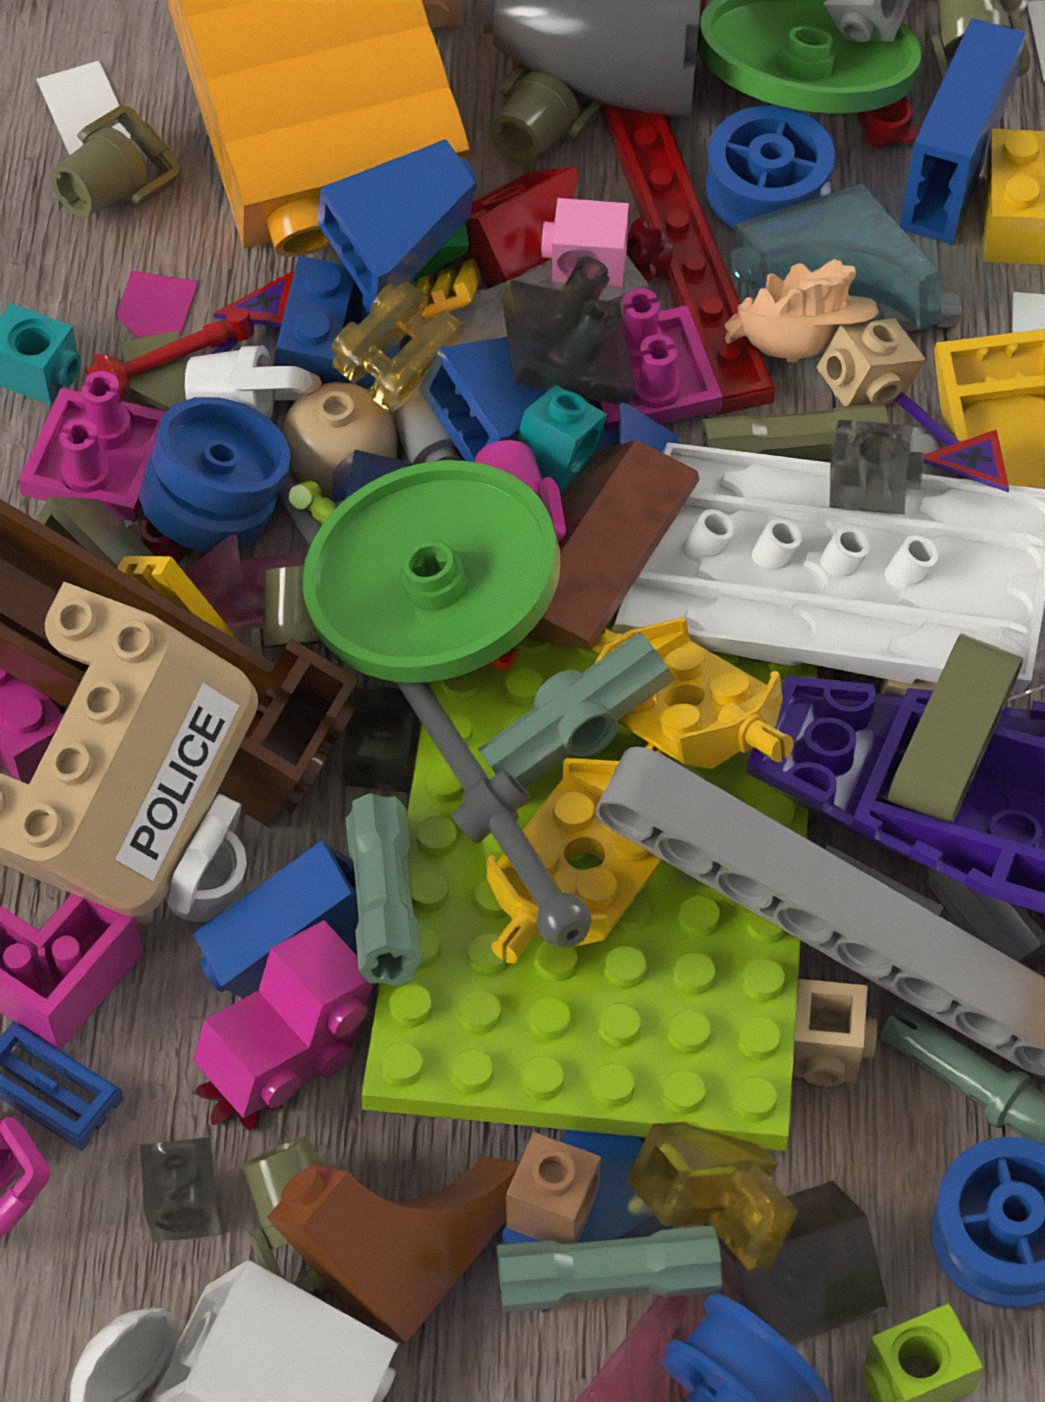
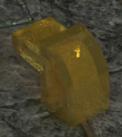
M696 1122L653 1123L626 1179L665 1227L709 1223L710 1226L715 1225L716 1233L748 1270L771 1267L798 1213L797 1209L771 1181L778 1162L771 1155L753 1142L705 1129Z

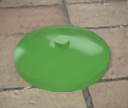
M713 0L702 13L697 41V49L705 65L717 77L735 89L775 105L819 113L864 112L882 108L899 101L912 90L916 83L922 51L917 37L903 22H901L893 41H867L860 43L845 40L824 6L826 0Z
M444 460L420 463L398 469L373 480L354 492L330 514L317 532L308 550L303 571V594L309 615L320 638L328 649L342 662L359 672L382 680L406 683L433 682L469 673L495 661L515 647L534 629L549 607L557 588L561 565L560 548L546 507L536 493L520 479L496 467L477 462Z

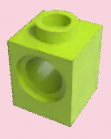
M948 1303L872 1336L865 1360L866 1365L862 1367V1375L874 1402H952L975 1392L984 1366ZM909 1356L923 1358L930 1363L935 1374L928 1378L910 1376L902 1369L899 1361Z

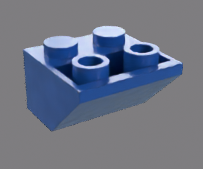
M299 255L276 345L274 366L302 368L319 376L322 385L342 382L353 383L368 389L393 380L410 305L408 300L412 294L415 280L412 279L385 308L374 312L345 265Z

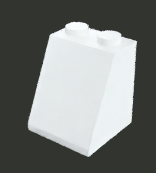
M248 1259L205 1287L149 1402H382L395 1376V1370L388 1365L398 1343Z

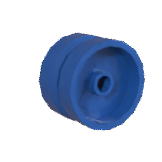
M194 397L174 404L161 417L154 439L152 454L148 458L138 497L144 514L161 534L191 549L206 553H234L255 545L268 529L275 509L276 497L282 490L289 470L291 451L284 434L267 416L246 404L221 397Z

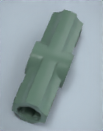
M638 632L583 673L578 670H567L549 678L535 695V707L479 747L478 750L495 774L505 769L523 788H526L570 755L573 758L582 759L602 751L617 734L618 720L667 686L675 678L647 638Z

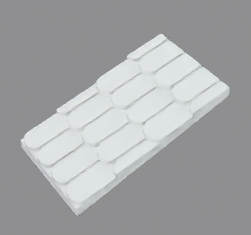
M667 442L662 453L697 470L700 480L616 610L610 631L615 634H624L632 629L683 617L687 619L690 640L708 651L711 650L787 666L808 663L910 684L915 679L937 683L957 638L963 633L1024 657L1021 670L1012 690L1013 692L1022 693L1031 682L1045 605V489L1009 485L1008 493L973 480Z

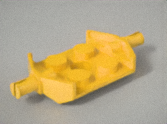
M681 617L632 629L624 634H615L605 628L593 646L592 650L599 653L595 661L597 663L638 632L643 634L651 643L675 680L618 720V724L682 764L713 769L737 752L741 751L745 754L752 748H756L766 754L775 762L783 761L782 756L786 759L792 752L793 738L774 728L776 727L783 701L780 673L777 671L770 673L771 679L767 685L692 642L689 638L687 619Z
M649 742L645 747L669 759L672 758ZM566 758L563 762V779L522 830L562 893L579 896L589 907L592 918L590 929L585 939L575 945V947L603 941L663 861L617 834L598 818L596 813L597 804L620 761ZM505 853L497 863L496 857L490 855L487 858V880L500 907L512 917V921L498 939L492 943V950L501 960L506 955V962L515 964L533 938L540 941L543 940L538 933L535 922L539 907ZM588 853L598 857L602 863L598 867L579 870L572 867L567 860L576 854Z

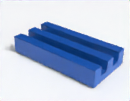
M15 1021L1 1035L0 1067L79 1117V1120L77 1122L72 1121L1 1074L0 1099L72 1146L83 1151L90 1142L89 1134L94 1128L100 1130L107 1121L106 1113L111 1107L116 1109L123 1101L122 1090ZM16 1045L94 1095L96 1099L90 1105L48 1076L15 1057L9 1051Z

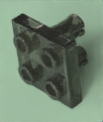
M592 257L578 258L561 291L514 280L509 281L501 298L514 384L548 391L554 385H557L566 391L580 395L582 398L619 405V402L628 404L636 389L620 303L598 299L610 279L607 276L609 273L608 269L602 262Z

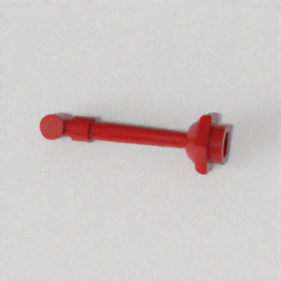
M235 308L227 313L226 321L220 322L218 320L205 325L201 331L123 364L116 358L106 354H93L92 357L95 364L85 367L87 376L97 371H107L113 374L118 379L122 401L124 398L123 393L128 384V378L182 358L209 346L211 349L227 343L231 337L236 341H244L251 338L255 330L249 311L246 308Z

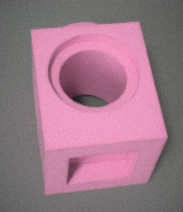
M558 198L555 222L544 221L542 232L541 257L552 258V282L623 288L628 241L629 203Z

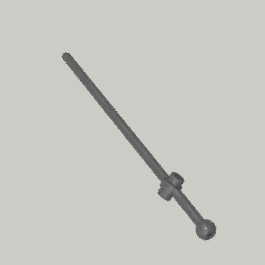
M288 470L278 497L309 546H311L322 524L312 517V512L307 508L297 509L290 503L289 492L293 486L298 485V482L291 471ZM396 682L465 790V793L462 795L465 802L452 812V817L457 825L477 844L490 833L493 834L538 905L539 910L535 921L538 933L549 945L558 948H568L582 942L588 934L592 921L589 907L579 896L562 893L516 822L519 818L517 810L530 799L527 792L505 769L499 771L489 780L427 682Z

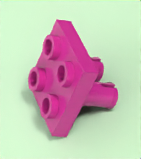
M636 288L624 295L623 320L574 330V347L582 369L585 372L584 375L596 408L607 413L603 425L604 429H618L619 402L629 404L660 425L721 411L723 396L688 305L659 311L660 305L657 302L656 294L649 289Z
M107 371L93 372L85 378V386L82 385L81 392L65 388L60 389L18 480L22 496L47 501L49 496L99 499L117 518L136 522L142 510L138 496L148 458L152 454L154 439L161 417L166 412L122 402L118 379Z

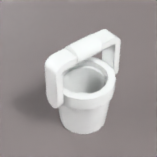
M264 345L243 346L240 350L191 357L185 371L186 400L194 397H221L246 404L269 419L272 416L274 401H296L299 396L309 395L322 385L319 376L295 366H273L269 352Z
M221 794L216 797L186 849L165 897L172 912L184 920L204 922L215 918L227 907L232 896L241 887L247 866L245 848L234 833L238 825L242 804Z

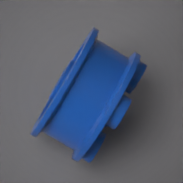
M771 105L756 106L732 114L715 129L708 146L710 169L706 177V196L711 209L719 220L745 234L768 238L794 237L799 235L823 215L829 204L831 194L829 177L833 171L835 161L833 142L821 124L812 117L795 109Z
M1001 1137L978 1143L955 1159L948 1168L940 1185L930 1227L931 1243L935 1257L945 1275L958 1289L986 1305L1004 1309H1024L1045 1303V1144L1035 1140L1020 1137Z
M710 1294L704 1301L707 1315L683 1342L669 1340L663 1347L665 1358L661 1361L663 1367L679 1384L690 1391L684 1398L685 1402H832L827 1387L815 1370L780 1334L747 1308L720 1294Z

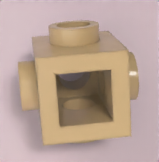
M893 318L854 324H840L816 368L843 406L874 405L877 403H881L884 406L897 403L894 399L901 392L906 394L926 359L898 321Z
M798 979L792 1077H801L811 1084L825 1087L837 1086L843 1082L857 1083L861 1059H874L876 1048L877 1018L866 1017L868 985Z

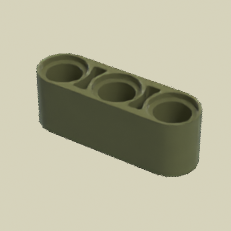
M961 633L896 772L889 791L888 802L915 813L950 823L954 822L1014 688L1024 657Z

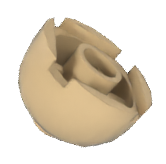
M342 382L323 384L313 393L299 396L283 418L281 432L284 434L291 451L289 470L298 484L305 481L317 483L321 489V496L329 497L337 505H340L366 484L385 474L391 473L396 463L399 462V437L390 409L374 393L356 384Z

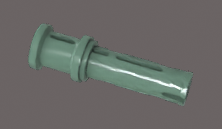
M901 1004L895 1009V1014L898 1015V1018L890 1015L880 1033V1041L891 1045L985 1108L984 1116L988 1118V1123L994 1127L1000 1128L1005 1125L1023 1138L1045 1144V1093L1031 1085L1030 1075L1023 1071L1017 1072L1016 1070L1006 1073L910 1010V1007L905 1004Z

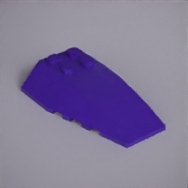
M787 675L781 687L783 701L777 724L774 728L793 738L792 752L786 759L782 756L783 761L775 762L766 754L753 748L746 763V773L806 809L876 845L933 869L985 896L1045 913V702L1033 701L1031 710L1004 708L956 819L953 823L912 812L887 800L896 772L933 690L907 688L903 697L875 694L874 684Z

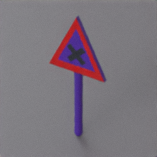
M295 270L214 312V318L226 320V315L229 311L235 308H246L249 311L253 327L255 324L281 328ZM231 337L227 343L218 346L211 354L229 352L239 341Z
M901 392L894 399L947 446L918 456V462L1009 493L997 429L960 442L904 392Z

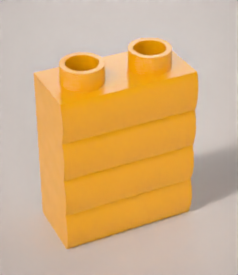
M168 0L170 14L243 249L272 241L275 252L285 257L302 256L317 252L331 245L318 225L321 187L447 139L459 159L465 158L468 161L470 149L454 97L448 85L444 66L429 27L422 0Z

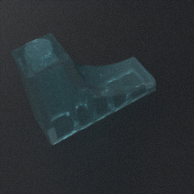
M863 184L735 224L737 248L731 251L732 266L741 283L747 282L757 295L761 288H766L767 275L770 273L776 274L781 280H784L790 272L791 266L802 263L813 272L831 260L837 259L838 261L841 260L843 265H853L856 270V276L849 286L848 295L870 298L889 306L910 319L919 329L941 323V273Z

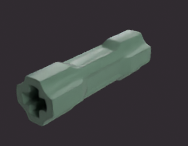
M370 793L352 801V811L346 817L348 852L354 862L359 917L355 931L359 972L370 984L386 983L396 987L415 979V971L423 962L419 922L413 915L407 854L410 849L407 810L396 796L382 797Z
M715 1225L660 1230L649 1237L574 1244H561L549 1240L497 1245L503 1313L558 1308L568 1301L650 1293L664 1297L720 1293L722 1290L721 1257Z

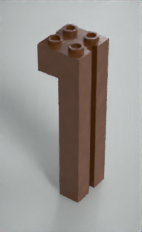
M0 499V668L68 708L89 665L59 653L51 645L45 633L46 616L63 582L151 614L240 669L256 689L258 695L257 711L215 796L217 797L221 794L242 804L241 812L267 827L270 826L281 808L292 814L305 792L308 791L327 759L328 752L343 732L357 708L356 705L347 701V698L357 683L358 678L292 638L289 640L278 661L274 663Z

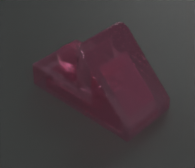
M233 534L204 555L184 573L228 627L264 623L266 570L304 566L302 552L240 560L237 534Z

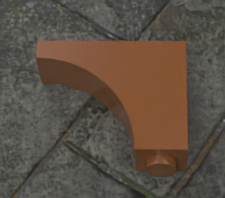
M483 1156L468 1172L447 1187L427 1196L403 1201H387L360 1184L348 1171L312 1164L308 1169L296 1174L285 1185L281 1193L282 1200L266 1218L360 1323L389 1339L406 1344L507 1221L506 1194L519 1163Z

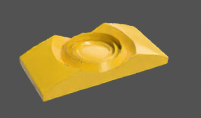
M1045 329L937 342L934 347L944 428L960 442L997 429L1008 485L1045 489ZM959 476L960 479L971 480V479H968V478Z

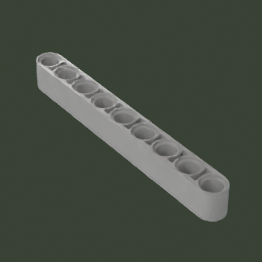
M631 747L624 752L596 807L598 818L604 825L1045 1081V977L662 754L642 747Z

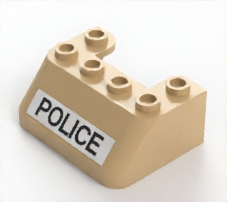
M63 582L46 616L45 633L51 645L59 653L87 664L89 667L31 782L26 784L0 773V864L120 914L142 916L156 909L166 897L173 875L202 823L255 716L258 707V695L253 684L240 669L157 617Z

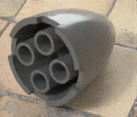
M485 0L483 34H493V46L528 71L544 72L562 81L571 92L611 106L643 113L691 118L701 0Z

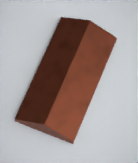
M637 439L595 452L560 497L566 526L565 536L558 543L561 558L560 576L549 607L534 629L525 638L591 650L699 482L698 471Z

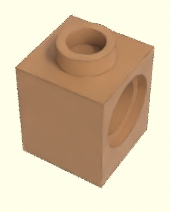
M533 1132L506 1194L507 1228L540 1241L553 1240L561 1244L578 1243L599 1193L601 1156Z

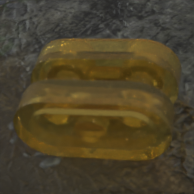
M409 281L403 282L398 287L393 284L387 285L373 301L370 307V314L359 325L354 322L346 325L337 335L331 346V351L336 354L332 367L350 382H358L367 373L376 378L370 391V398L389 413L400 408L418 390L439 348L459 344L466 329L463 323L446 310L438 313L431 321L425 318L422 313L427 306L428 296ZM406 334L413 339L392 360L386 356Z

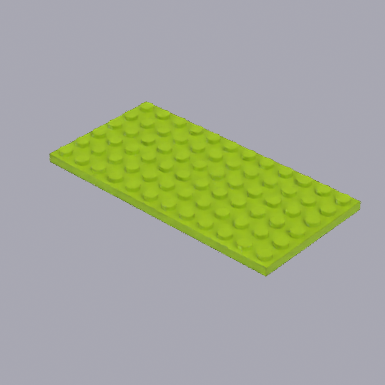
M614 615L605 628L610 630ZM524 638L513 647L518 649L515 662L508 670L498 671L492 667L483 666L460 676L429 682V687L490 780L496 774L478 748L535 707L536 693L549 678L567 670H578L583 673L595 663L599 653L592 649L586 650ZM709 650V652L766 685L771 679L770 673L773 671L780 673L781 687L787 675L817 678V665L801 663L796 666H787ZM422 724L407 813L410 838L407 860L413 915L419 922L423 962L415 971V979L396 987L386 983H380L362 1090V1109L786 1151L789 1136L800 939L663 860L603 941L577 947L558 948L549 945L544 939L540 941L533 938L515 964L507 963L506 955L501 960L493 952L492 943L502 934L512 921V917L500 907L487 880V858L493 855L496 857L497 863L504 852L492 833L477 844L461 830L453 819L452 812L465 802L462 796L465 790ZM619 724L617 734L610 744L595 755L582 759L620 761L627 749L631 747L645 748L648 742ZM753 748L745 754L741 751L737 752L713 769L684 765L673 757L670 759L807 839L808 809L746 773V763ZM565 759L524 788L530 799L517 810L519 818L516 822L522 830L563 779V762ZM588 853L575 854L567 860L572 867L579 870L598 867L602 863L598 857Z

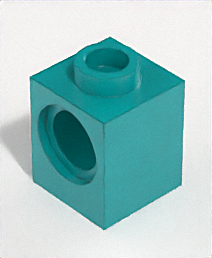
M10 303L0 317V386L52 405L60 389L64 388V386L69 387L72 385L81 367V356L77 350L73 326Z
M554 385L524 411L516 441L522 442L532 449L542 478L551 477L558 486L560 496L595 453L607 413L587 403L580 395L566 391L557 385Z

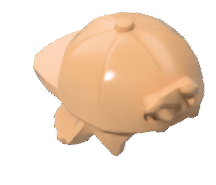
M833 259L823 267L811 272L807 266L798 263L791 266V270L784 280H781L776 274L770 273L767 275L766 288L759 290L756 299L752 297L746 298L738 306V313L732 315L729 321L725 323V328L728 331L725 340L727 344H730L740 337L747 336L751 344L767 356L787 358L788 362L795 363L800 358L816 357L824 353L840 324H854L874 318L878 314L876 301L870 298L848 295L849 286L856 276V270L853 265H843L841 260Z

